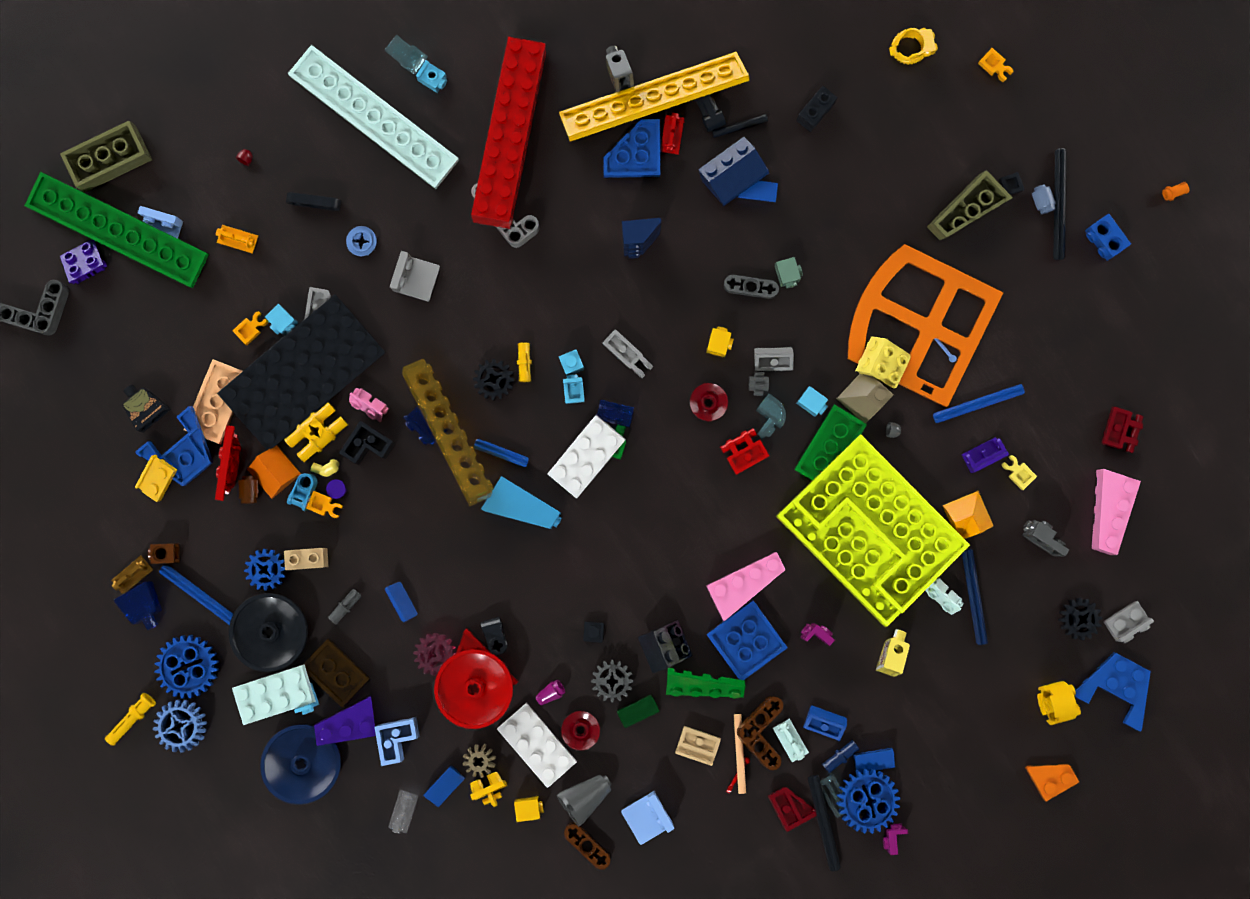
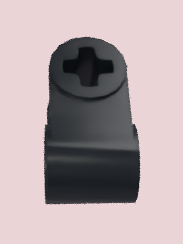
M500 617L481 622L482 631L490 652L494 655L505 653L508 646ZM496 641H498V643L503 644V647L500 648V652L498 651V649L493 648V646L496 645Z

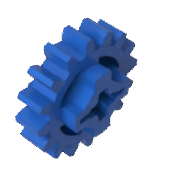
M263 549L262 553L259 550L255 551L256 556H249L251 562H245L249 566L248 569L244 570V572H249L246 580H252L251 586L257 584V590H261L264 587V591H268L269 586L272 589H276V583L282 584L281 578H286L287 576L283 574V571H285V567H283L285 561L280 560L282 554L278 553L275 555V550H270L268 553V549ZM270 557V559H268L267 562H264L260 558ZM263 566H268V573H263L265 571ZM266 577L271 580L268 583L261 582Z

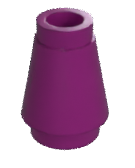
M559 680L551 681L535 697L542 706L561 698L565 693V689Z

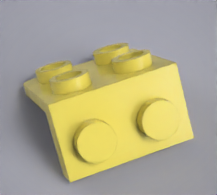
M872 336L867 343L862 358L859 360L856 371L860 374L873 376L891 388H897L911 356L889 340Z

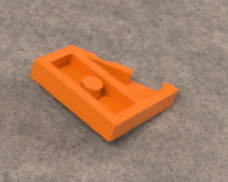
M1069 764L1025 767L1044 801L1050 800L1079 783Z

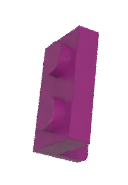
M812 623L810 625L807 624L801 630L802 635L800 638L804 641H808L813 635L829 646L835 641L831 637L833 633L825 626L820 627Z

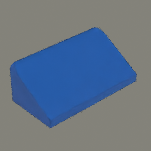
M758 181L741 193L738 198L776 202L778 183Z
M401 582L385 588L402 622H406L418 615Z
M811 706L803 728L840 741L847 727V718Z
M892 748L853 754L855 769L863 773L864 768L870 772L871 769L882 770L895 767L894 751Z
M451 765L423 796L439 807L461 784L465 777Z

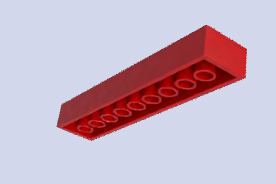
M508 37L471 213L474 223L511 229L546 57L545 43Z

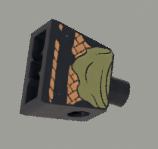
M129 385L123 391L129 399L122 406L134 428L139 432L144 433L171 410L169 406L149 389L141 388L138 391L134 385Z

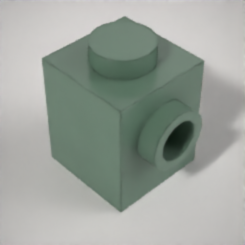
M795 257L775 263L780 286H786V288L797 286L803 273L801 266L797 265Z

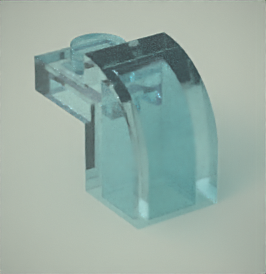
M398 35L393 38L385 49L402 67L416 74L428 58L414 45L410 46Z
M768 394L756 409L757 412L768 419L757 433L762 439L765 436L768 438L776 429L773 427L774 424L781 428L786 419V412L782 403L771 394Z

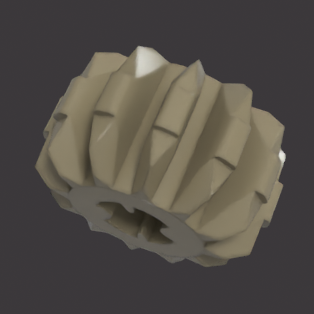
M475 744V751L469 747L467 749L469 754L463 755L468 760L463 762V766L469 765L470 767L466 772L469 773L473 770V777H476L479 772L482 778L484 777V771L490 774L491 769L489 767H495L496 764L491 761L495 760L496 756H489L493 750L490 748L486 752L485 744H483L481 750L479 745ZM475 757H477V758L482 757V758L484 759V760L482 761V763H484V764H483V765H482L481 763L476 764L475 761H476L477 759H476Z

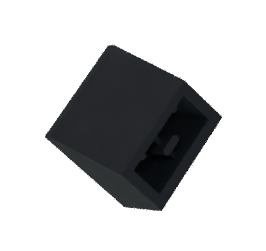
M678 620L638 637L652 673L670 668L693 656Z

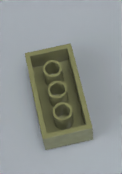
M130 121L60 153L75 187L84 193L152 161L137 127Z

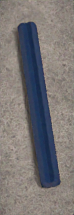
M966 549L962 553L975 638L978 645L987 644L988 640L974 554L972 549Z

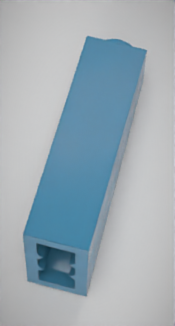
M502 476L481 508L485 512L552 529L553 526L557 527L562 519L560 517L561 512Z

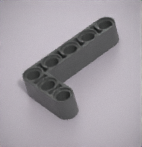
M58 280L48 281L36 313L0 303V321L43 335H53L58 328L69 295V288ZM60 286L59 292L55 294V288ZM54 304L53 310L49 312V306ZM9 311H11L12 315L9 319H7V314ZM29 316L30 321L25 324V319ZM47 322L48 326L43 330V324Z

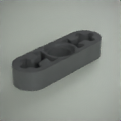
M729 275L724 281V289L733 294L772 299L779 291L778 284L773 280ZM733 279L736 284H741V280H743V291L739 290L740 286H734V289H731L727 282ZM754 282L757 288L755 291L749 292L746 289V284ZM760 283H763V288H768L769 285H772V289H775L771 294H768V291L763 289L761 293H758Z

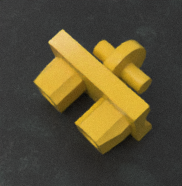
M498 772L487 775L490 786L484 788L481 779L470 783L473 793L470 795L472 800H478L488 795L482 802L484 805L491 803L493 807L497 806L496 800L502 798L501 792L493 794V792L507 786L506 781L501 779Z

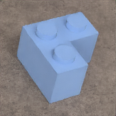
M417 717L375 726L381 766L400 763L404 760L401 742L420 737Z

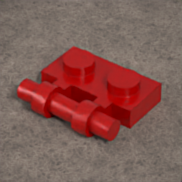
M754 428L741 432L740 436L733 440L729 439L726 441V444L720 446L723 453L729 450L732 452L733 455L726 459L735 475L769 457L761 440L753 443L751 438L757 435ZM746 442L747 447L738 451L736 446Z

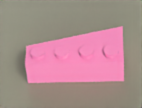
M1100 469L1096 471V506H1094L1095 522L1093 524L1092 549L1109 555H1118L1141 481L1106 469Z
M774 552L706 585L722 620L725 621L784 572L785 568L778 553Z

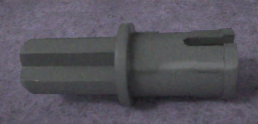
M352 589L342 602H338L339 605L328 618L334 624H338L347 612H351L350 609L361 597L360 593Z

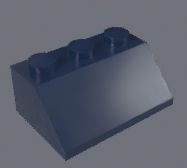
M745 137L698 169L702 182L723 206L769 174V170L757 150Z
M661 218L622 221L624 256L638 258L646 252L660 235Z

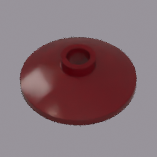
M705 383L698 386L690 397V408L693 414L703 421L719 419L724 415L728 407V397L725 391L713 383ZM708 399L711 400L712 405L706 406L705 401Z
M586 711L573 712L565 718L562 724V738L572 749H589L598 741L600 735L599 723L592 714ZM579 726L584 727L585 731L583 733L577 731Z

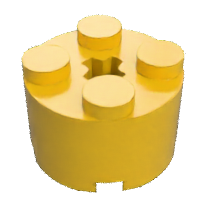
M1059 681L1038 688V690H1041V693L1037 694L1038 704L1042 714L1048 716L1049 720L1046 721L1050 725L1073 720L1081 714L1080 707L1074 697L1076 691L1072 684L1068 685L1065 681Z

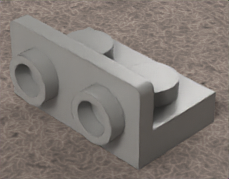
M1134 601L1103 622L1115 641L1126 643L1134 638L1133 635L1140 631L1141 633L1148 630L1154 620L1148 618L1138 601Z

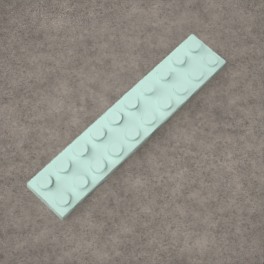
M311 45L288 73L292 79L435 189H437L459 161V158L314 46Z

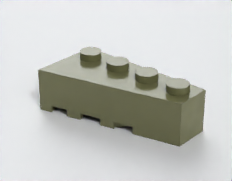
M986 170L980 173L927 228L939 240H942L1013 197Z

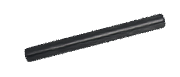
M1058 148L1055 150L1054 199L1056 209L1054 210L1053 258L1054 260H1063L1065 258L1066 149Z

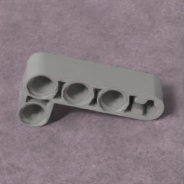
M475 184V185L472 187V190H471V193H472V196H473L474 199H475L477 184ZM532 215L524 217L517 223L512 220L511 229L496 227L506 241L515 248L525 244L540 229L537 218ZM534 222L536 225L533 229L529 230L526 228L527 223ZM513 234L521 235L518 241L511 240Z

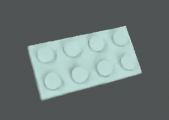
M305 664L232 688L243 725L316 702Z

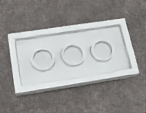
M595 415L548 472V475L577 499L626 439L599 416Z
M527 702L497 728L547 788L577 763V760Z

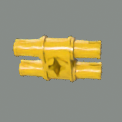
M329 402L316 413L311 412V415L300 425L297 424V429L284 439L291 448L304 437L309 439V444L297 453V456L303 462L316 452H321L348 425L341 416L330 426L325 427L323 425V421L336 411ZM312 427L318 429L320 437L314 435L315 432Z

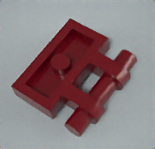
M1112 407L1101 444L1122 449L1123 444L1126 443V452L1133 453L1135 446H1138L1139 440L1137 439L1140 430L1143 429L1144 424L1142 422L1144 416L1136 415L1135 420H1131L1133 412ZM1128 427L1132 428L1130 437L1126 436Z

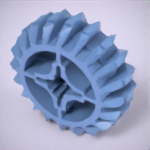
M178 699L175 703L171 701L168 702V706H162L163 712H157V716L160 719H154L153 722L158 724V726L154 727L153 730L159 732V734L155 735V738L161 737L162 740H160L159 744L166 743V750L172 747V752H177L178 749L180 753L185 752V749L189 751L193 749V746L199 745L198 740L204 739L201 733L207 732V729L202 728V726L206 725L207 721H202L201 718H204L206 714H199L201 707L194 709L196 703L192 702L189 704L188 700L182 702ZM178 710L188 713L191 718H184L182 713L179 714ZM171 715V725L167 728V721ZM187 722V724L183 725V727H181V729H179V728L173 729V728L177 727L180 723L183 724V723ZM194 723L193 733L189 737V727ZM170 734H177L182 741L175 740Z

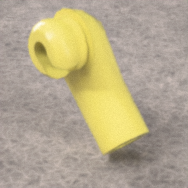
M336 459L330 460L324 466L313 463L310 471L328 477L338 471L340 464Z

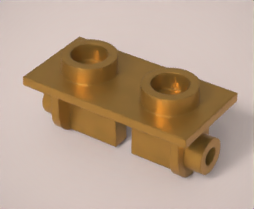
M141 555L111 580L113 582L112 587L116 591L119 589L124 595L151 573L153 569Z

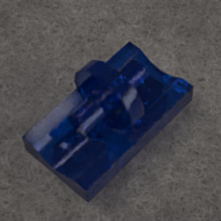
M600 400L597 416L605 422L630 427L634 408Z

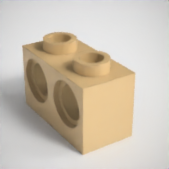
M327 548L284 551L285 570L329 567Z

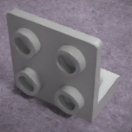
M401 251L390 288L394 292L429 302L440 266L411 257L409 253Z

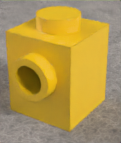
M718 326L717 329H712L706 353L725 357L727 349L731 350L734 339L730 338L731 333L728 332L727 328Z

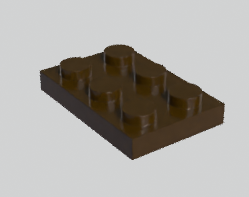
M327 639L304 663L307 674L341 707H344L370 679L330 639Z

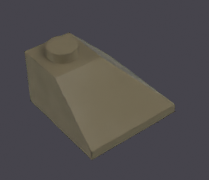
M859 374L836 399L856 418L867 423L894 394L870 375Z

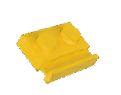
M152 455L135 488L141 489L148 497L159 502L162 500L177 469L163 459H159L157 455Z

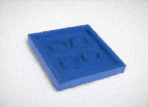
M753 600L706 634L739 680H745L788 648Z

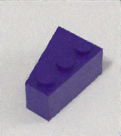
M371 696L314 724L317 746L376 736Z

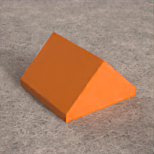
M278 445L258 455L247 469L254 476L255 480H258L260 486L271 499L301 475L300 471Z

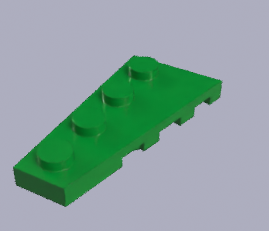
M668 668L666 695L744 698V680L726 677L714 679L709 674L695 676L692 675L691 671L684 670L683 673H677L675 669Z

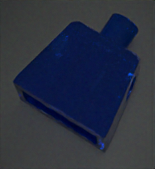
M152 581L144 582L114 599L115 604L132 624L143 622L147 630L158 626L153 615L162 611Z

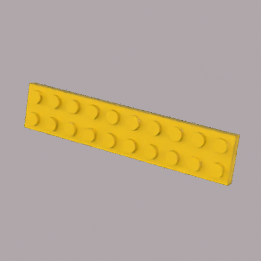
M737 52L560 111L559 114L569 141H573L749 81V75Z

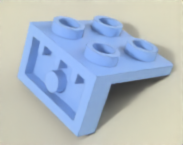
M143 206L139 207L138 214L144 217L143 222L173 237H179L183 224L181 219Z
M655 791L621 811L640 845L665 830L670 832L675 829L672 820Z

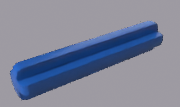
M480 439L475 441L474 448L523 467H526L529 462V458Z

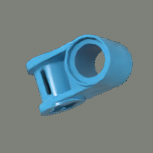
M307 473L299 475L288 496L287 504L296 505L302 508L303 511H306L310 497L318 484L316 476ZM306 477H309L311 480L309 487H305L303 484Z

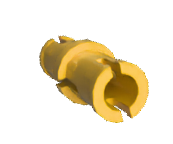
M518 343L517 365H519V382H530V365L532 364V360H530V343Z

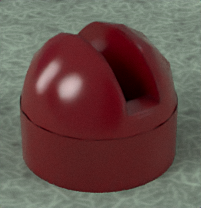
M243 149L237 154L236 159L240 163L249 166L253 156L249 150Z

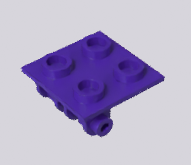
M93 239L60 256L68 282L72 284H79L86 278H90L89 273L94 276V271L99 273L107 267L106 262L101 259Z

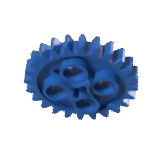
M183 635L180 636V640L177 637L173 638V643L170 641L166 642L168 648H160L163 654L156 656L160 659V662L154 663V665L159 666V669L155 670L154 673H160L161 676L156 680H163L160 687L167 686L166 693L173 691V697L178 696L180 693L181 699L185 698L186 695H188V698H193L194 693L196 696L201 695V690L206 692L208 691L207 686H213V682L210 679L217 678L213 672L219 671V668L214 667V664L219 663V661L213 659L217 653L211 654L210 652L213 646L206 647L207 640L200 643L201 637H196L194 640L193 635H189L187 639ZM190 649H193L196 653L194 659L189 656ZM172 657H175L178 661L176 667L171 664ZM199 659L203 660L201 663L188 667L186 670L179 671L174 675L171 674L172 671L184 667L186 664L193 663ZM198 666L203 669L201 677L196 674ZM180 674L185 677L184 684H180L178 681Z
M864 768L863 774L856 770V777L849 774L850 781L843 780L846 786H839L843 793L837 794L841 798V801L836 804L842 807L838 810L840 814H844L842 820L848 821L847 825L849 827L854 825L853 829L856 831L861 829V832L864 834L867 828L871 834L874 833V828L881 832V825L888 828L886 822H894L891 815H898L894 808H900L895 803V801L900 800V797L894 795L898 792V789L892 788L895 783L889 781V776H883L881 771H878L876 774L874 769H871L869 773ZM877 784V790L871 793V786ZM859 791V797L853 800L854 792ZM867 797L871 798V799L869 800V805L866 804V802H868V798H867ZM883 802V809L881 811H878V804ZM865 809L866 815L860 818L859 813Z

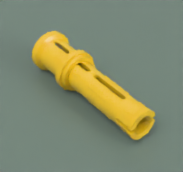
M142 693L137 703L129 707L127 715L105 737L106 742L114 746L137 720L145 717V713L150 707L156 705L155 700L150 695Z

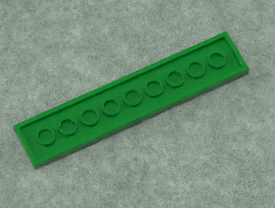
M40 172L24 205L190 288L194 287L209 256L208 253L43 172Z

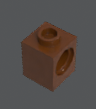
M150 544L148 549L150 564L180 563L179 544ZM162 549L166 550V557L164 559L160 557Z

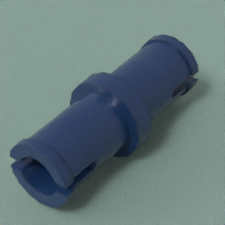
M851 740L840 750L837 749L835 754L823 762L822 765L831 773L842 763L848 762L847 759L860 750V748Z

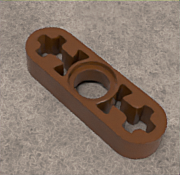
M570 823L566 826L564 831L565 838L597 869L602 870L609 866V853L581 826L578 827L575 823ZM570 828L572 830L576 828L577 835L580 838L582 834L585 836L580 840L579 844L576 843V841H578V838L575 835L571 837L569 836ZM584 841L592 842V850L584 851L582 843ZM596 848L599 849L597 851V854L600 857H602L603 855L606 856L605 864L602 862L598 864V857L596 855H593V858L590 857V855H592L595 852Z

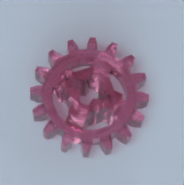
M433 633V635L426 634V639H419L421 644H415L418 651L413 652V654L417 655L418 658L414 662L420 663L418 669L424 668L423 673L428 674L430 672L431 675H436L441 666L451 656L455 655V653H452L455 646L449 645L452 640H445L446 635L441 634L439 636L438 633ZM435 641L432 646H427L430 642ZM438 662H442L438 667H434Z

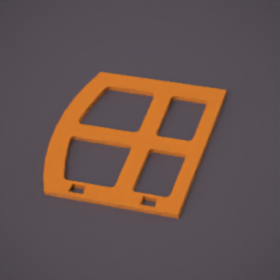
M904 244L878 269L860 298L850 328L848 359L858 364L865 351L872 311L877 309L919 330V336L910 352L911 358L899 385L947 408L1003 292ZM907 263L944 280V285L928 317H923L881 295L889 281ZM958 289H963L985 301L975 325L967 338L942 326V321ZM933 339H939L960 351V355L944 388H939L917 376L920 365ZM923 384L933 388L931 394L921 390Z

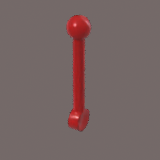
M744 757V764L746 766V764L750 763L749 757ZM737 773L726 790L729 794L738 779Z

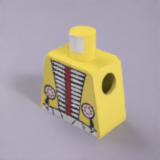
M895 629L893 638L885 641L876 671L893 677L903 673L910 644L904 642L906 632Z

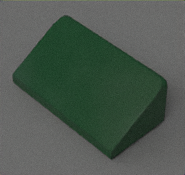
M652 694L617 710V714L625 728L660 712Z

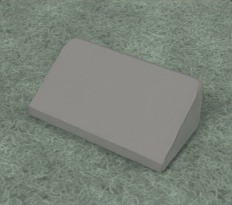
M791 347L755 348V371L793 370V349Z

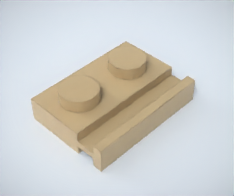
M684 726L675 754L712 766L721 738Z

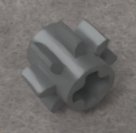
M755 372L754 377L749 376V391H754V395L763 396L764 391L769 390V377H764V372Z

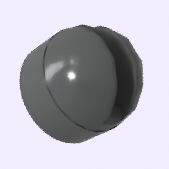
M888 422L886 437H898L901 434L900 425Z

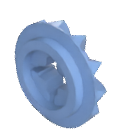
M355 227L347 235V247L354 255L360 257L369 255L375 250L377 244L376 235L368 227ZM363 234L364 240L368 242L364 243L361 249L360 244L354 241L361 240Z

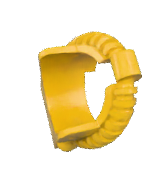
M905 29L894 37L891 44L892 47L889 48L890 55L894 56L900 63H906L907 65L915 64L924 57L935 54L938 49L937 44L934 42L935 34L932 32V29ZM906 37L916 38L921 45V51L909 57L897 52L899 41Z

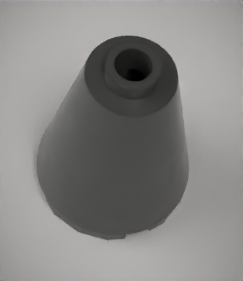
M598 775L559 792L557 798L562 807L567 810L573 822L579 827L584 824L610 793L612 783L606 775L604 777Z

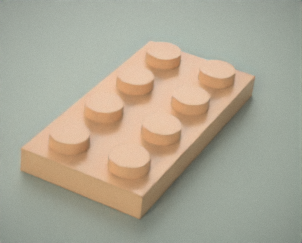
M212 359L193 408L205 439L221 444L225 435L226 425L229 426L234 412L217 393L243 371Z

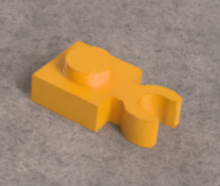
M993 48L978 62L991 76L996 72L999 80L1002 82L1007 79L1003 72H1007L1009 75L1013 73V69L1010 66L1003 65L1006 59Z
M259 311L253 315L252 321L246 318L232 330L245 345H248L261 333L258 330L259 327L268 324L267 319L258 322L259 316L262 315Z
M313 491L306 509L323 516L328 511L330 516L339 518V515L334 513V508L343 509V506L338 503L330 504L332 501L331 497Z

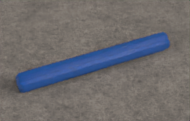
M1019 384L933 414V419L935 423H939L1025 393L1023 385Z
M164 564L161 567L160 574L230 625L233 613L169 565Z

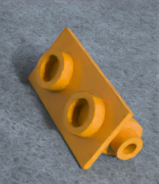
M222 225L221 229L218 228L216 230V236H218L216 243L253 254L258 235Z

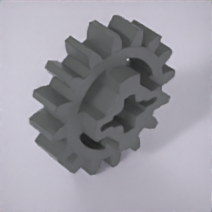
M611 659L610 664L603 661L604 667L598 665L597 669L599 672H593L596 679H592L591 682L596 683V686L592 689L599 691L598 697L604 695L603 701L610 698L611 703H613L616 697L621 701V695L623 694L627 697L626 690H632V687L629 686V683H633V679H629L632 672H626L628 666L621 667V661L617 664H614L613 659ZM609 668V673L605 677H600L602 672ZM616 669L620 670L625 677H620L616 673ZM611 672H613L614 679L618 680V682H615L613 690L610 682H607L610 679ZM600 685H605L609 689V693L605 692ZM619 685H625L620 692L616 693Z

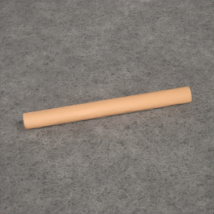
M734 714L738 794L746 793L743 742L737 736V728L742 724V715Z

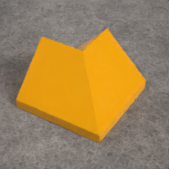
M979 491L943 505L951 526L964 539L993 527Z

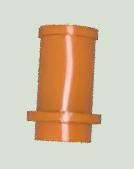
M1186 182L1172 187L1167 186L1162 191V195L1165 200L1172 201L1175 197L1189 193V186Z

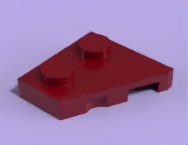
M783 787L768 795L786 832L816 816L815 809L787 787Z

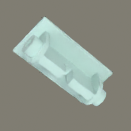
M938 578L925 591L929 597L935 599L942 606L943 610L951 615L960 611V607L964 604L962 598L953 590L947 594L946 590L949 587Z
M790 718L773 727L792 762L803 759L804 755L809 753Z

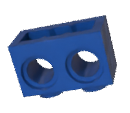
M1107 214L1085 230L1088 240L1096 245L1099 255L1107 261L1131 245L1110 214ZM1098 227L1104 230V235L1098 232ZM1109 242L1115 245V250L1109 247Z

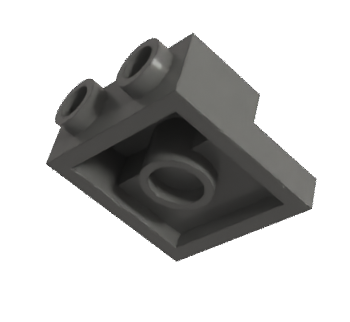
M1027 521L1023 527L1024 533L1022 536L1053 556H1066L1069 549L1064 547L1066 544L1057 538L1053 539L1057 532L1052 529L1053 526L1046 521Z

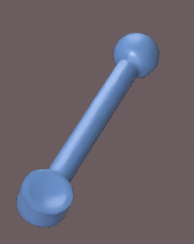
M935 339L948 355L949 361L955 362L956 356L952 355L939 339Z

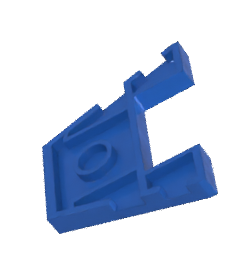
M188 406L177 416V419L187 430L188 434L163 455L160 454L151 441L146 442L135 452L138 456L148 461L152 455H157L159 459H163L176 468L177 472L173 480L181 486H186L213 463L193 406Z
M1113 652L1089 678L1082 682L1083 684L1078 689H1075L1076 695L1074 697L1089 704L1097 687L1104 689L1131 704L1123 723L1141 732L1151 671Z

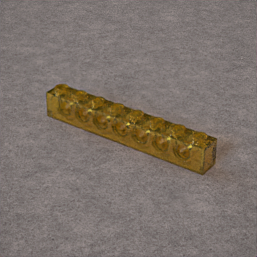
M421 359L403 367L402 375L469 506H473L491 497L492 483L489 479L486 480L482 464L480 462L477 463L475 459L476 453L473 447L468 445L465 431L463 429L460 430L456 414L452 413L449 409V400L446 396L443 397L439 381L434 380L431 365L429 363L426 364L425 360ZM421 379H424V380H426L428 383L425 384V385H422V384H420L418 381L421 380ZM434 396L436 400L429 401L426 397ZM442 412L445 416L439 418L435 413ZM449 428L453 433L446 434L443 430ZM459 445L462 450L455 451L452 446ZM468 462L470 467L464 468L460 463ZM475 478L479 481V484L473 485L469 480Z

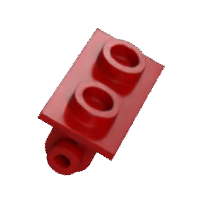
M672 113L671 116L666 115L660 152L679 155L684 118L679 117L678 113Z

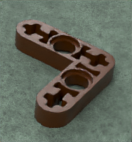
M774 696L766 698L737 728L738 738L760 763L769 770H777L781 765L779 754L760 734L783 710L782 700ZM771 702H777L775 704V706L777 707L776 709L771 708ZM762 713L765 718L764 722L757 724L756 716ZM744 729L749 730L748 733L750 735L748 737L743 736L745 734L743 731ZM761 741L764 746L763 750L756 752L755 744ZM766 753L774 758V765L769 764L770 760L764 756Z

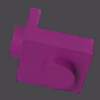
M891 824L890 827L885 828L886 837H883L884 850L887 849L890 855H898L897 835L908 834V829L902 826V824Z

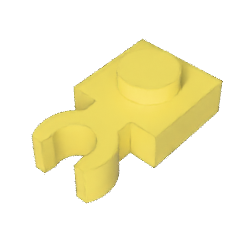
M1011 455L1008 458L1012 461V465L1008 466L1005 462L1001 465L1005 470L1012 472L1008 477L1021 490H1024L1037 476L1025 463L1018 465L1016 457Z

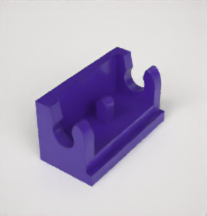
M995 437L961 455L970 473H974L1008 456L1009 453L1001 439Z

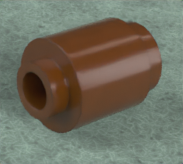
M242 476V480H238L241 504L257 503V498H259L258 480H254V476Z

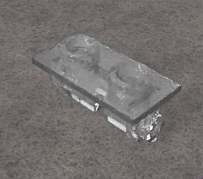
M403 790L399 791L388 828L393 829L392 831L395 833L403 832L407 834L419 795Z

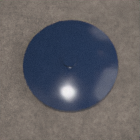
M294 725L287 727L275 734L264 748L260 764L263 782L273 796L285 803L303 805L315 802L332 789L338 778L340 754L337 745L331 743L317 746L314 726Z

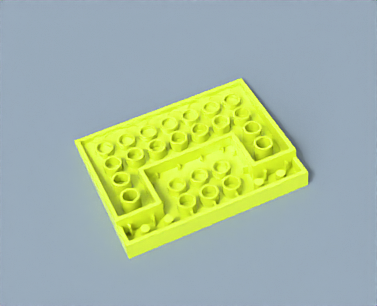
M861 434L776 515L804 546L885 627L900 613H903L970 546Z

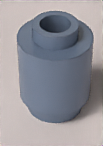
M1044 184L1034 188L1035 192L1032 193V197L1037 211H1040L1041 214H1046L1055 210L1056 202L1050 186L1046 187Z

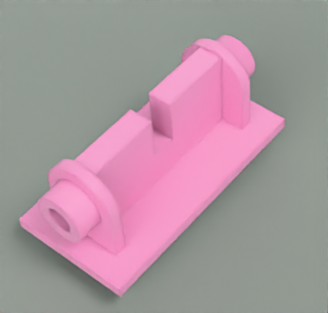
M356 388L353 393H350V404L355 409L364 411L372 420L381 422L383 414L385 415L389 410L386 407L387 405L377 398L372 403L369 402L372 395L362 388Z

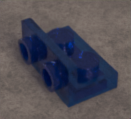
M420 403L408 416L405 415L403 417L406 420L404 424L412 432L416 430L420 434L418 438L425 445L429 443L433 446L448 431L423 403Z

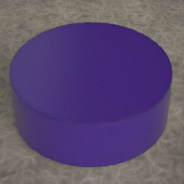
M335 479L327 484L326 491L331 498L340 499L346 494L347 488L343 481Z

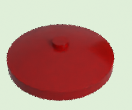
M479 649L461 651L451 656L438 671L434 685L435 700L441 713L453 724L468 729L487 727L499 720L507 711L513 696V680L505 663L496 655Z

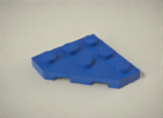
M660 119L640 120L603 157L604 178L660 177Z

